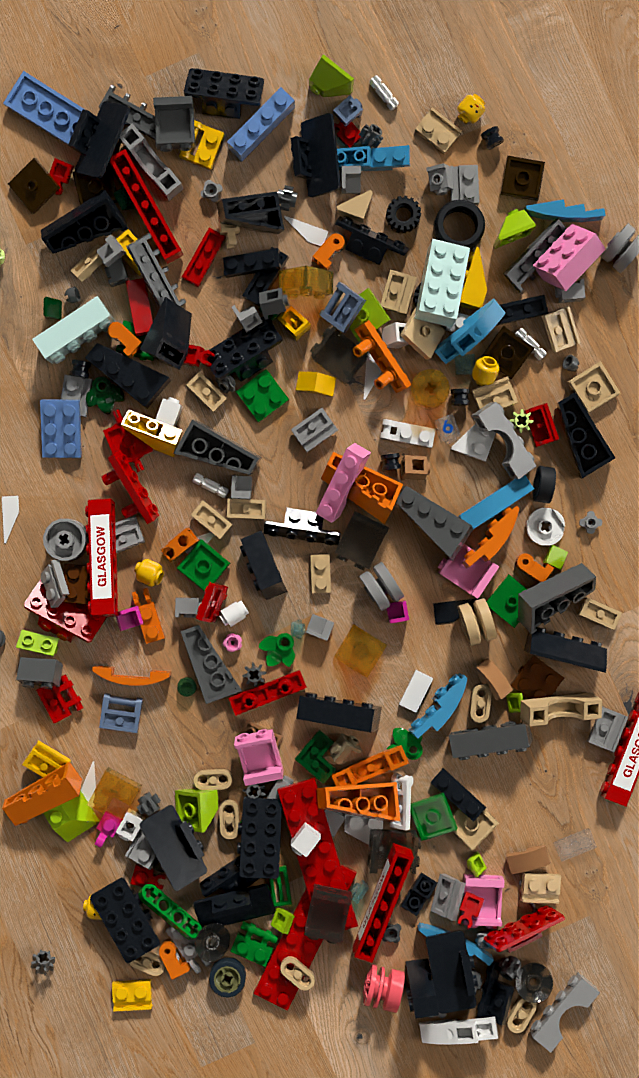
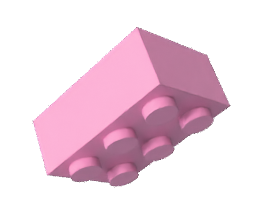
M571 224L552 243L551 247L533 264V267L543 281L567 291L606 249L596 233Z

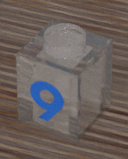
M453 414L434 420L433 423L441 443L446 442L448 445L457 441V437L461 434Z

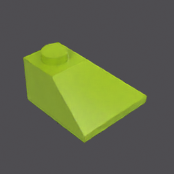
M323 54L309 78L310 90L324 98L351 95L353 92L354 78Z
M518 209L507 213L508 216H506L493 245L494 249L529 236L536 225L525 210L518 211Z
M175 790L176 812L181 821L190 822L195 832H205L218 811L217 790Z
M81 790L78 797L44 813L53 830L66 842L71 841L100 822Z

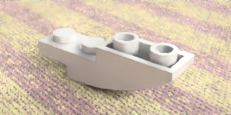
M495 1017L467 1020L455 1018L419 1022L422 1043L445 1045L478 1043L480 1040L498 1039Z

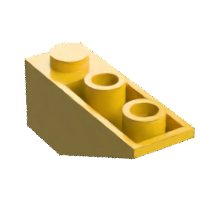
M476 247L474 252L470 251L468 257L470 266L465 273V282L459 305L475 311L483 306L487 293L479 247Z
M131 410L127 411L121 423L124 429L154 450L174 457V451L181 440V429Z

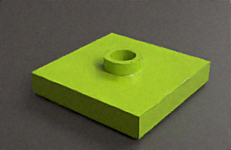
M370 288L359 294L366 302L349 327L358 342H361V339L354 330L358 326L370 320L372 325L378 330L391 320Z

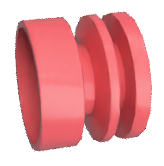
M372 964L364 982L363 1005L369 1007L373 998V1008H377L380 1000H382L383 1010L397 1013L403 993L404 971L391 969L388 977H385V968L381 966L377 975V965Z

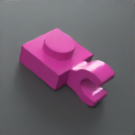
M105 811L96 828L101 833L95 845L101 848L108 835L113 838L123 819Z

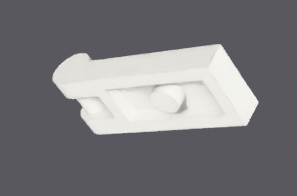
M383 419L382 425L384 427L383 432L380 433L381 439L428 448L433 447L436 429ZM391 427L397 428L396 435L390 434Z
M394 773L391 777V782H397L400 822H390V827L406 831L410 829L413 777L408 775L403 777L401 774Z

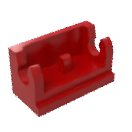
M547 403L524 411L525 414L531 413L529 420L534 421L529 423V428L536 447L559 439Z

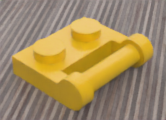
M194 120L195 139L199 131L204 133L197 152L194 156L190 154L191 150L181 151L179 157L211 170L225 133Z

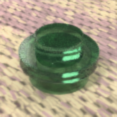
M189 677L182 678L177 685L178 692L185 697L193 695L197 688L196 682Z

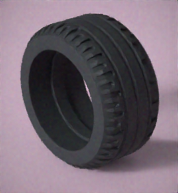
M453 200L446 203L439 210L434 221L436 240L468 247L470 250L473 249L480 242L485 231L483 213L474 203L467 200ZM454 212L467 214L474 222V235L465 241L451 239L443 228L446 216Z

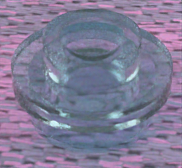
M297 619V621H293L291 624V635L300 639L305 634V624L302 623V620Z

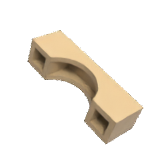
M591 692L521 700L520 718L529 726L547 725L550 719L556 717H574L582 720L602 718V699Z

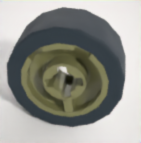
M225 957L214 963L210 971L209 982L212 990L217 995L226 998L233 997L239 994L245 986L246 971L240 961L235 958ZM225 974H226L227 976L231 977V979H230V980H226V979L224 978V977H225Z

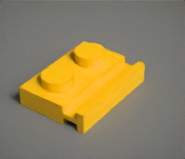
M38 740L22 765L45 777L62 765L67 764L69 761L71 762V759Z
M151 979L113 981V1012L152 1009Z

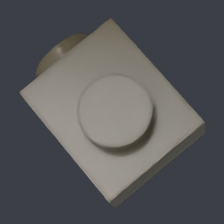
M341 734L336 742L332 744L329 752L334 762L341 765L351 750L360 753L362 749L357 738L352 735Z

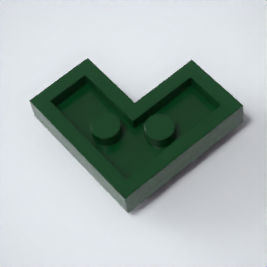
M319 729L298 753L295 760L324 784L336 770L332 764L322 757L334 741Z

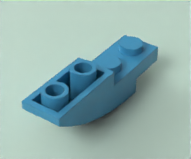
M409 145L337 149L339 170H341L342 166H361V171H386L398 167H410Z
M493 298L463 321L464 325L439 343L434 352L445 364L459 354L464 356L489 334L505 315V311Z
M461 673L455 674L449 679V683L445 687L439 688L432 698L436 705L430 706L421 719L418 718L411 724L410 733L418 739L430 727L438 731L457 708L463 696L468 678Z

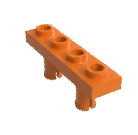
M370 320L354 329L362 341L352 349L354 355L361 357L369 351L383 372L374 381L376 388L381 390L390 383L394 391L398 393L412 385Z

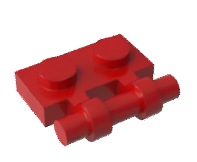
M209 582L205 588L202 603L197 609L196 619L215 623L217 616L221 614L220 608L223 600L227 598V586Z
M66 674L61 676L63 685L60 687L52 686V689L40 687L36 690L54 724L72 715L69 709L70 706L74 705L76 711L83 709L80 702L82 700L80 696H77L72 687L74 684L71 680L69 681ZM64 690H66L71 699L67 702L61 694Z

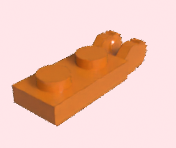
M144 588L143 594L148 604L141 605L136 591L132 592L135 606L139 608L143 624L140 626L145 642L148 644L164 639L165 635L155 603L152 602L148 588Z

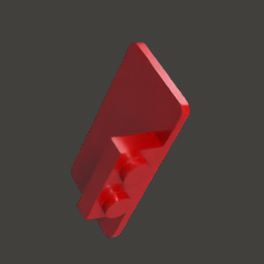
M41 579L24 602L25 609L39 616L38 625L41 629L47 632L50 631L56 634L59 639L70 643L75 636L87 643H91L107 618L91 616V613L88 611V605L61 603L59 607L51 608Z
M542 906L533 914H526L516 922L507 923L504 928L498 931L489 932L483 940L485 944L496 952L506 949L508 953H511L543 937L542 931L564 921L565 917L550 906Z

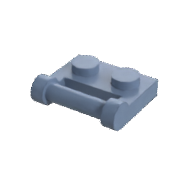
M338 282L336 291L319 315L341 332L346 333L366 300L342 282ZM344 292L346 295L342 299L334 314L331 316L330 313L332 312V310L334 309L335 305L337 304V302L339 301L340 297Z
M105 693L99 728L138 733L143 698L130 699L111 696V694ZM109 704L135 707V711L128 712L109 709Z

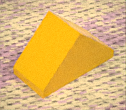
M292 306L277 318L296 341L311 329L310 322Z
M299 371L296 391L333 397L336 378L319 372Z

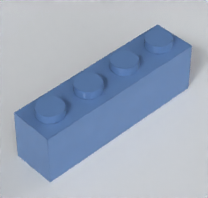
M280 87L227 141L228 149L242 162L295 108V100Z

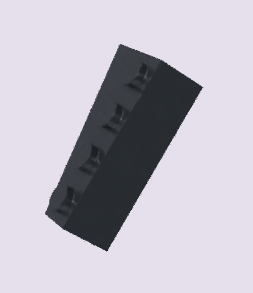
M103 190L41 229V239L52 254L75 247L77 244L88 243L95 238L111 235L119 230H127L128 225L106 190Z
M99 343L85 357L146 409L150 407L171 381L170 377Z
M575 392L559 401L557 406L580 478H584L614 460L615 456Z
M306 692V695L299 697L296 719L372 733L379 729L382 707L374 706L372 703L362 702V704L355 703L354 700L350 699L336 700V697L327 695L322 698L317 697L316 693Z

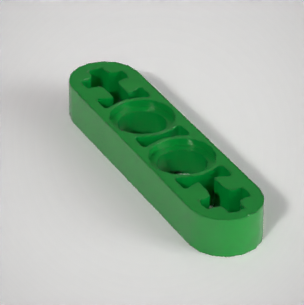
M146 884L139 890V899L188 940H193L197 937L202 929L200 923L155 885ZM147 890L151 891L150 897H146ZM160 901L166 902V911H162L159 908ZM175 913L181 915V923L174 921L173 916ZM192 926L194 927L195 932L193 934L190 933V927Z

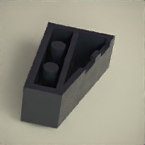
M277 191L225 198L217 203L219 220L222 224L279 234L285 230Z

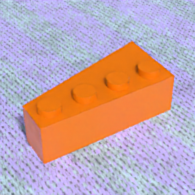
M335 452L332 453L321 477L327 484H330L343 457ZM364 466L352 484L347 498L385 524L403 484Z
M69 761L67 764L47 774V776L42 777L5 799L2 809L15 826L21 823L24 824L30 819L78 797L82 778Z
M397 782L317 788L319 809L387 822H400Z

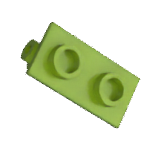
M21 630L16 648L54 657V654H57L59 638Z

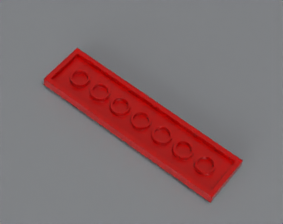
M315 778L280 787L277 790L292 839L305 822L321 833V839L309 855L305 857L304 855L299 856L297 854V858L321 937L358 927V922L325 810L318 808L317 783Z
M340 864L349 890L357 872ZM305 888L293 912L295 917L289 933L282 934L253 994L287 1011L299 988L281 973L282 960L292 956L309 969L325 937L320 935L307 888ZM292 963L287 964V967L291 969L294 967V965Z

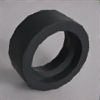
M544 466L537 468L533 484V501L548 504L552 501L556 485L555 468Z

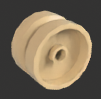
M485 598L474 601V612L468 603L458 606L460 623L470 646L480 644V631L486 641L497 638L494 621Z

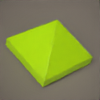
M509 693L506 695L509 713L521 712V700H524L522 693Z
M478 851L467 860V868L475 878L479 877L487 869Z

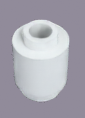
M235 601L221 610L222 615L219 617L225 626L229 624L232 627L246 618L249 612L242 601Z

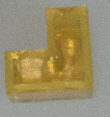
M311 266L280 270L279 288L282 287L283 294H287L288 299H297L298 295L305 297L314 296V299H325V296L333 295V271Z
M108 767L87 805L103 814L108 810L113 798L131 806L142 785Z

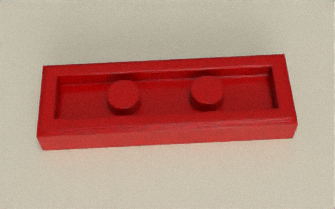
M209 227L181 278L199 288L226 236L220 235L219 232Z
M143 278L127 280L126 287L135 335H147L153 320L146 283Z

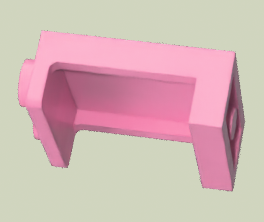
M464 544L453 561L449 557L447 560L443 558L438 565L440 569L438 573L478 599L499 566L479 558L466 569L462 564L465 560L463 556L471 548Z
M262 729L251 734L242 733L235 737L234 747L238 750L244 771L243 780L245 786L283 779L284 769L273 729Z
M464 874L463 882L466 885L463 898L467 891L484 899L478 917H471L473 921L471 928L486 926L488 929H497V926L502 927L503 877L499 875H480L475 878L473 874ZM462 920L463 924L467 927L468 922L466 920Z

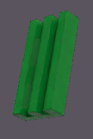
M287 865L279 867V877L277 878L280 902L276 900L274 881L269 879L271 896L275 907L292 905ZM280 871L284 873L288 901H284Z

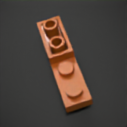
M509 506L501 513L503 516L498 521L494 519L487 525L489 529L485 534L489 539L485 537L478 543L479 548L473 551L471 549L463 556L465 560L462 564L466 569L479 558H482L485 562L489 561L500 550L514 528L519 512L518 506L512 509Z

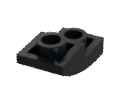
M421 872L405 895L400 906L413 915L418 916L425 901L430 898L438 882Z

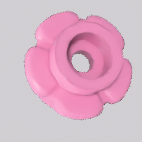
M234 633L228 634L227 638L223 641L224 647L229 652L238 651L242 647L241 637Z

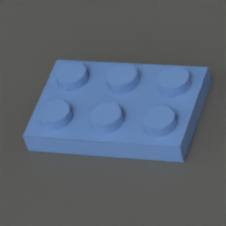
M41 399L42 458H81L80 400Z

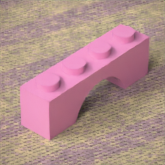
M356 443L346 448L316 511L317 515L331 523L340 517L347 503L348 492L359 473L363 470L371 452Z

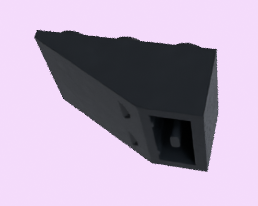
M165 297L140 350L160 362L180 370L188 354L192 313Z

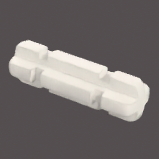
M377 75L370 79V85L373 89H376V93L384 103H387V107L390 110H394L399 102L392 96L393 94L385 84L381 83L382 80Z
M520 328L515 334L534 347L531 353H534L538 360L543 359L547 354L543 348L540 349V345L530 335L527 336V332L523 328Z
M199 473L195 474L192 480L195 484L202 485L201 487L213 493H218V496L222 498L227 496L229 492L227 488L220 487V484L208 478H203L204 476Z

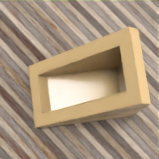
M372 190L336 206L337 214L363 223L372 199Z

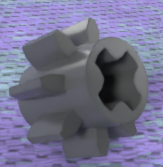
M366 124L359 133L361 144L364 147L370 146L371 148L373 146L377 148L383 140L381 136L382 130L375 124H371L370 127Z
M285 185L284 190L279 189L278 198L281 210L289 211L290 207L295 208L298 193L293 192L294 187Z
M252 662L251 668L245 666V670L248 672L242 676L248 678L247 684L254 682L256 687L257 681H265L261 676L267 672L261 670L262 664L257 667ZM258 670L259 678H251L250 671Z
M259 784L249 785L247 789H243V792L247 794L244 799L267 797L262 792L266 787L264 785L259 787ZM254 789L257 791L258 794L256 797L252 793Z
M148 792L137 800L139 805L136 808L141 815L146 813L150 816L160 808L158 803L161 800L156 793L151 795Z
M40 950L37 955L33 954L31 968H35L36 975L40 973L45 976L49 970L53 971L55 957H51L50 951Z
M514 956L501 958L498 964L500 975L509 981H512L513 978L516 979V977L519 978L523 971L520 968V960Z

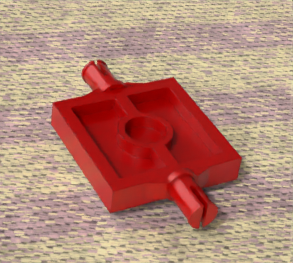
M120 409L116 410V412L113 411L112 414L116 423L112 427L103 430L112 454L121 450L128 458V463H134L137 473L145 469L140 459L154 452L153 448L121 426L123 417Z

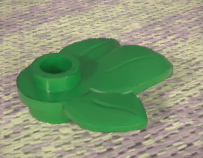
M281 633L277 637L268 636L259 644L260 649L268 651L266 656L267 666H275L283 662L286 666L290 667L295 660L293 650L294 639L288 633ZM283 639L288 640L287 646L281 644Z
M394 728L393 739L395 743L390 745L387 750L402 745L407 758L417 760L423 754V747L421 745L423 737L420 736L417 739L406 729ZM416 747V753H411L410 748Z

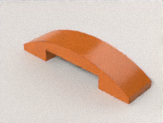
M98 665L92 667V671L100 677L114 683L130 686L149 685L171 676V671L159 670L150 671V677L115 675L114 667Z
M402 745L360 760L335 772L331 776L336 786L357 785L379 774L407 765L409 761Z

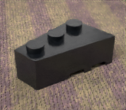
M262 530L240 539L242 542L240 550L243 557L247 556L249 560L246 563L250 574L254 573L256 577L253 580L256 590H261L266 600L288 592Z
M429 959L406 961L409 987H406V994L410 1012H414L415 1019L439 1015L434 983L431 979Z

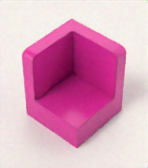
M405 600L390 603V606L387 608L389 623L409 620Z
M138 606L119 611V616H115L120 631L143 624Z

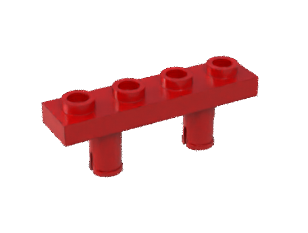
M121 450L116 451L108 457L114 469L102 475V481L105 485H109L120 479L133 500V503L122 508L123 516L129 518L140 512L145 522L149 524L159 516L158 509L148 497L147 490L139 482L137 473L130 467L126 455Z
M297 670L233 695L228 699L235 716L303 690L307 686L301 671Z

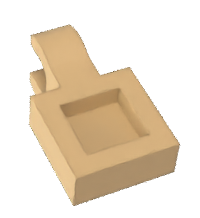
M218 215L220 235H226V248L234 249V245H237L235 234L240 233V227L220 223Z

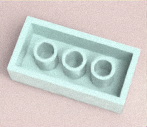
M432 239L427 249L414 319L447 327L453 326L458 316L470 248Z
M96 296L32 340L47 361L52 364H58L66 358L65 355L68 353H75L80 350L81 345L86 341L88 343L92 342L98 337L97 334L102 331H108V326L116 321L104 303Z

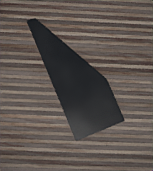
M482 598L433 603L435 624L450 623L460 618L458 612L459 605L468 603L474 609V601Z

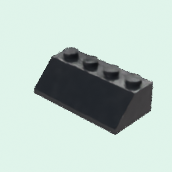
M536 627L537 631L533 634L528 632L524 648L525 652L606 673L607 648H603L602 643L591 641L590 644L584 643L583 638L572 636V639L564 638L565 634L554 631L553 635L546 633L547 629Z

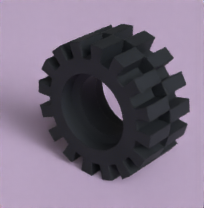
M398 196L397 199L394 198L388 205L386 212L387 224L391 226L392 230L395 229L397 233L400 231L406 233V231L411 232L419 223L421 208L418 207L417 201H413L414 198L412 197L409 199L407 198L408 196L403 198ZM407 208L411 213L410 219L404 222L398 220L396 217L397 210Z

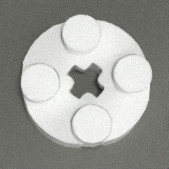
M539 508L533 511L526 521V532L529 538L538 545H553L564 534L565 521L562 515L554 509ZM542 522L550 523L548 532L541 530Z

